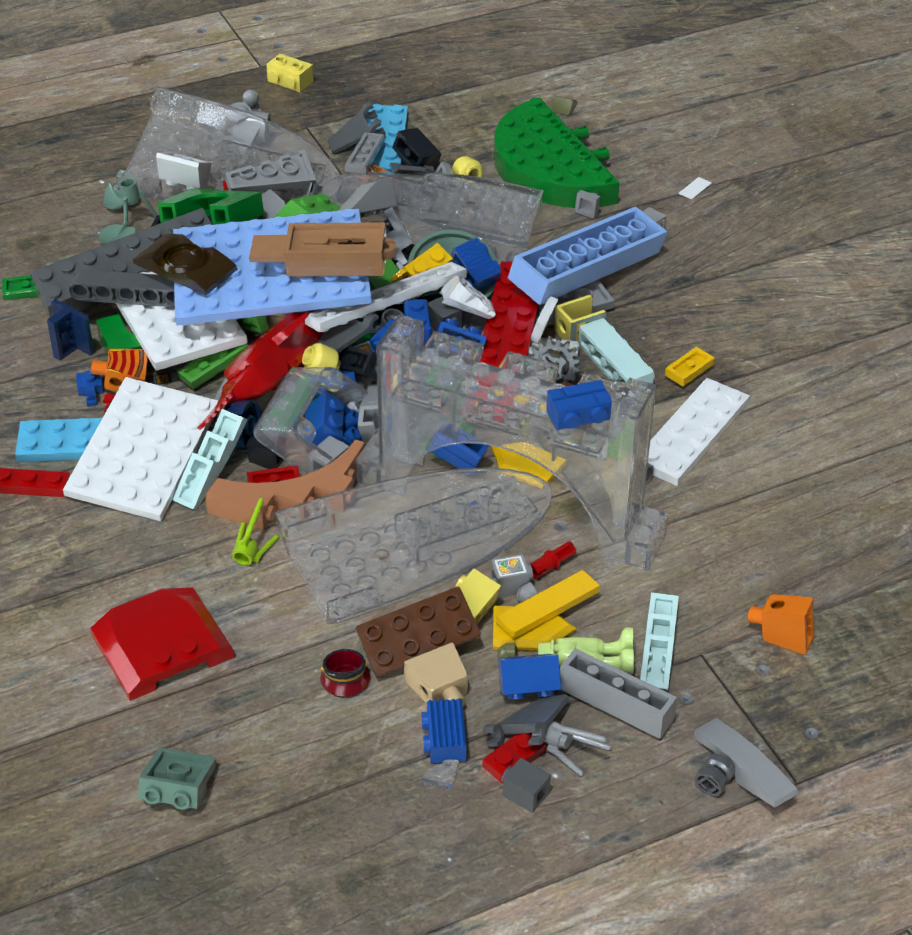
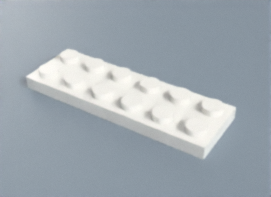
M706 378L637 456L640 457L641 462L646 461L654 466L653 476L678 486L747 406L750 395Z

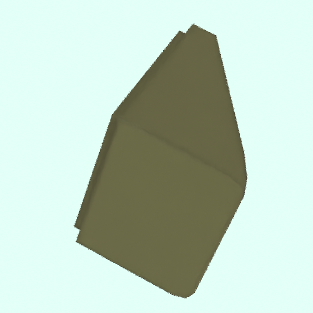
M555 96L553 97L551 110L555 113L570 115L578 101Z

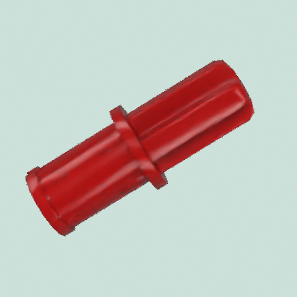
M568 541L553 551L546 550L543 556L529 563L533 570V578L538 579L552 569L557 570L561 562L576 554L577 550L573 543Z

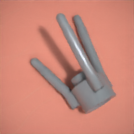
M554 721L546 729L544 743L548 744L546 751L558 757L579 776H582L584 772L560 751L562 748L567 749L572 739L597 748L611 750L610 745L602 743L607 740L605 736L567 727Z

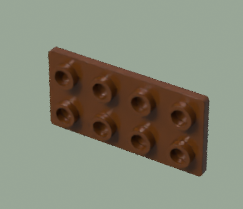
M460 587L452 588L356 626L357 634L376 677L403 668L404 661L449 643H453L456 647L481 635Z

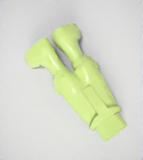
M633 627L624 628L619 640L615 642L603 643L598 638L568 637L557 638L555 644L554 639H551V643H538V654H557L559 657V667L576 648L630 675H634Z

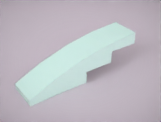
M221 410L213 431H207L198 454L192 453L172 499L173 501L194 510L198 508L205 498V494L218 478L229 459L247 419L226 410Z
M651 592L640 680L663 691H668L679 596Z

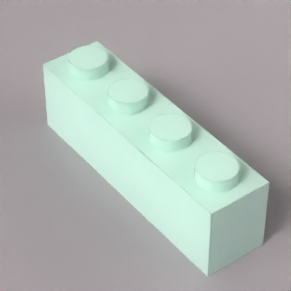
M604 318L579 326V346L626 399L652 391L655 378L653 369L641 359L640 355L628 345L627 341L616 332L613 326Z

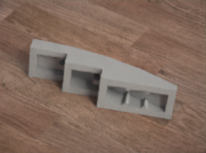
M718 718L694 730L696 741L711 749L714 753L727 757L734 764L735 781L738 785L773 807L779 806L798 794V789L770 759L740 733Z

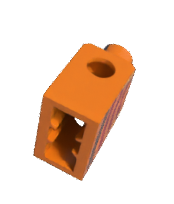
M110 349L107 361L92 359L91 374L105 376L104 388L117 392L125 377L145 382L148 357L143 349Z

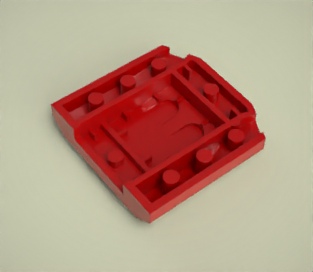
M193 587L162 588L111 608L90 628L93 639L130 701L156 691V682L206 662L207 666L211 668L235 658L234 649Z

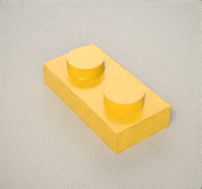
M695 347L665 368V376L679 385L685 386L712 367L715 357Z

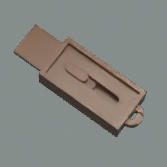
M385 222L289 223L287 235H254L249 261L285 262L287 276H384L385 261L395 256L397 248L395 241L386 236Z

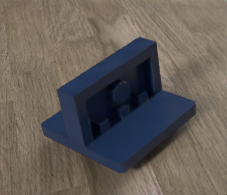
M57 299L51 301L53 316L47 319L53 357L61 361L77 349L92 355L94 348L88 316Z

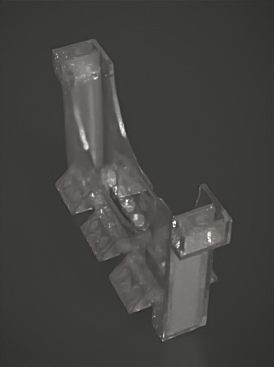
M398 315L376 346L379 429L375 431L356 459L357 482L404 496L412 467L414 465L423 467L425 455L435 449L461 443H476L503 448L541 465L561 480L575 494L586 509L594 525L598 540L599 556L650 570L666 536L669 514L643 506L656 384L634 378H629L628 382L624 383L584 372L578 384L597 380L603 382L612 398L611 418L601 423L581 425L573 429L556 430L547 413L546 402L548 390L567 387L555 383L559 365L518 353L508 352L499 367L480 362L484 344L434 331L424 346V321Z

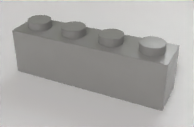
M575 648L560 666L562 691L659 739L674 720L676 696Z

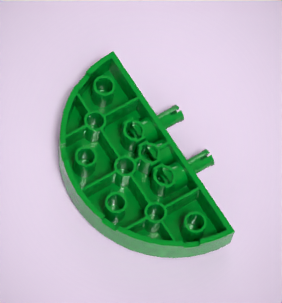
M540 97L531 98L529 101L514 107L499 121L494 134L495 168L502 180L518 193L523 191L529 194L530 199L560 207L575 208L577 193L580 190L598 193V196H600L599 207L618 204L619 181L600 162L609 160V150L605 146L590 151L580 141L588 139L590 136L586 125L569 129Z

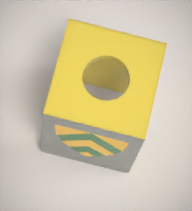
M591 295L555 306L554 330L563 340L578 341L579 326L602 318L606 320L607 312L605 310L592 313L593 297Z

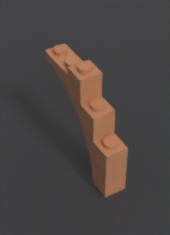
M354 440L349 448L333 462L317 471L298 478L268 483L234 482L217 478L205 494L207 513L238 523L245 522L246 525H249L258 500L263 498L264 502L254 528L264 530L268 523L274 520L276 514L304 521L308 514L314 511L316 505L343 513L348 504H352L355 499L356 489H353V484L360 468H364L368 456L365 453V442Z

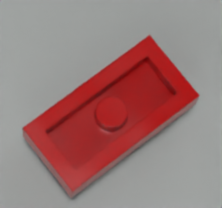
M298 465L247 472L248 483L279 482L300 477Z
M532 733L516 734L483 758L482 767L503 784L501 781L502 776L509 766L513 767L520 758L532 763L546 752V744L529 745L528 742L532 737Z

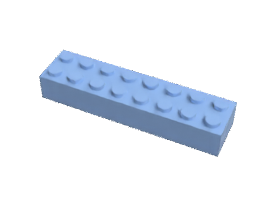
M633 207L516 255L508 279L541 305L546 303L550 296L554 298L560 297L659 253L668 231L640 209Z

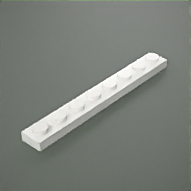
M453 262L446 263L370 291L372 301L370 304L320 309L309 313V316L305 319V324L318 332H326L337 325H345L356 318L366 317L369 313L382 311L388 306L401 304L404 300L420 297L423 293L438 290L456 275L466 278L467 269Z

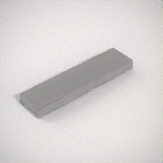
M365 132L347 160L345 172L366 174L385 142V135Z

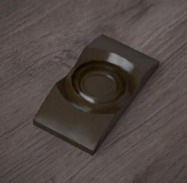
M164 234L133 259V264L203 295L209 294L237 270V265L214 247H199L183 234Z

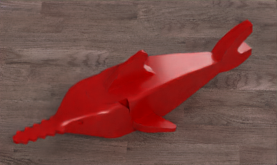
M318 310L288 314L241 352L224 371V376L228 381L222 388L219 401L197 428L201 430L223 407L230 403L241 400H252L255 402L270 390L288 393L306 373L302 363L304 351L307 347L318 343L323 332H318L305 324V319L309 316V313Z

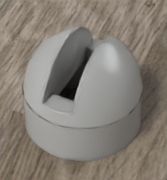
M531 582L518 589L517 600L520 603L538 594Z

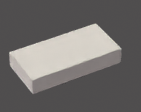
M552 296L548 298L532 332L531 341L538 343L541 339L558 299Z

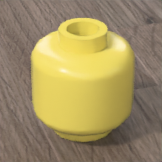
M468 156L458 158L452 166L454 179L468 187L478 184L483 176L482 165L477 160Z
M315 343L307 347L303 353L302 363L304 368L312 375L329 377L340 368L339 355L334 348L321 343Z

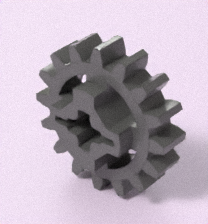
M548 336L547 343L540 339L538 342L539 348L533 345L531 348L533 354H528L527 360L530 361L527 365V370H533L530 377L539 373L557 387L564 381L568 382V379L574 381L576 375L573 372H579L580 367L576 365L579 363L580 357L574 356L577 351L576 347L569 349L570 341L562 344L561 337H558L556 342H554L551 336ZM541 354L543 361L538 365L537 359ZM551 360L553 363L558 362V364L555 366V364H549V361ZM569 361V369L565 372L563 365Z

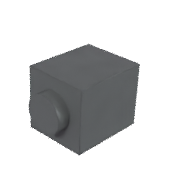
M443 297L428 302L431 327L436 330L440 320L445 322L446 318L460 322L459 327L462 328L461 309L442 303Z
M520 758L513 767L509 766L503 773L501 780L503 782V796L533 813L550 793L551 775Z

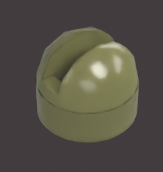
M516 642L501 645L497 651L498 658L518 656Z

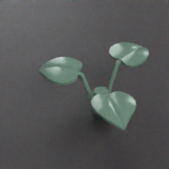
M123 179L119 182V186L109 182L104 193V205L109 209H120L124 206L123 225L113 224L103 228L98 237L101 244L104 245L136 233L134 227H127L128 205L137 204L139 198L144 201L155 217L159 215L144 196L143 191L138 190L135 179Z

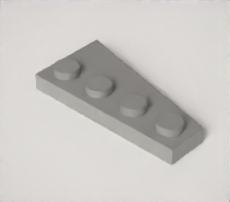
M305 149L298 151V154L293 156L289 154L280 157V160L273 162L266 160L261 162L260 166L253 167L249 165L225 173V181L228 190L262 192L269 189L282 190L308 187L309 182L316 184V177Z

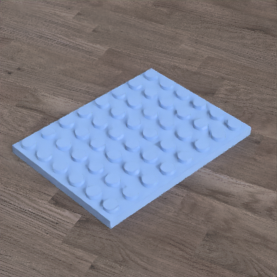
M345 209L333 212L324 211L315 214H299L297 216L274 217L261 220L253 219L243 222L173 229V234H183L199 247H214L237 265V270L207 295L174 282L176 326L372 303L368 276H287L285 262L249 261L254 235H287L289 223H361L359 209Z

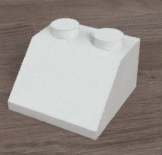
M172 152L157 153L159 178L166 180L165 184L179 186V183L187 185L186 189L188 190L207 188L212 162Z

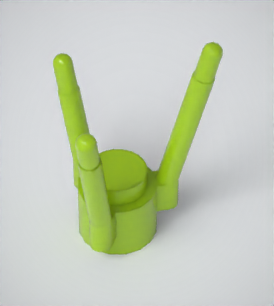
M263 498L258 500L246 532V523H241L235 548L231 553L234 561L244 566L250 565L252 561L258 563L261 556L279 539L278 535H274L258 551L257 542L250 538L264 502Z

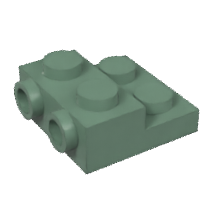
M159 747L139 776L138 798L144 799L149 804H172L180 810L197 809L207 793V782L216 769L217 757Z

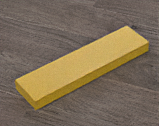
M581 570L499 614L496 623L515 639L599 593L600 585L585 571Z

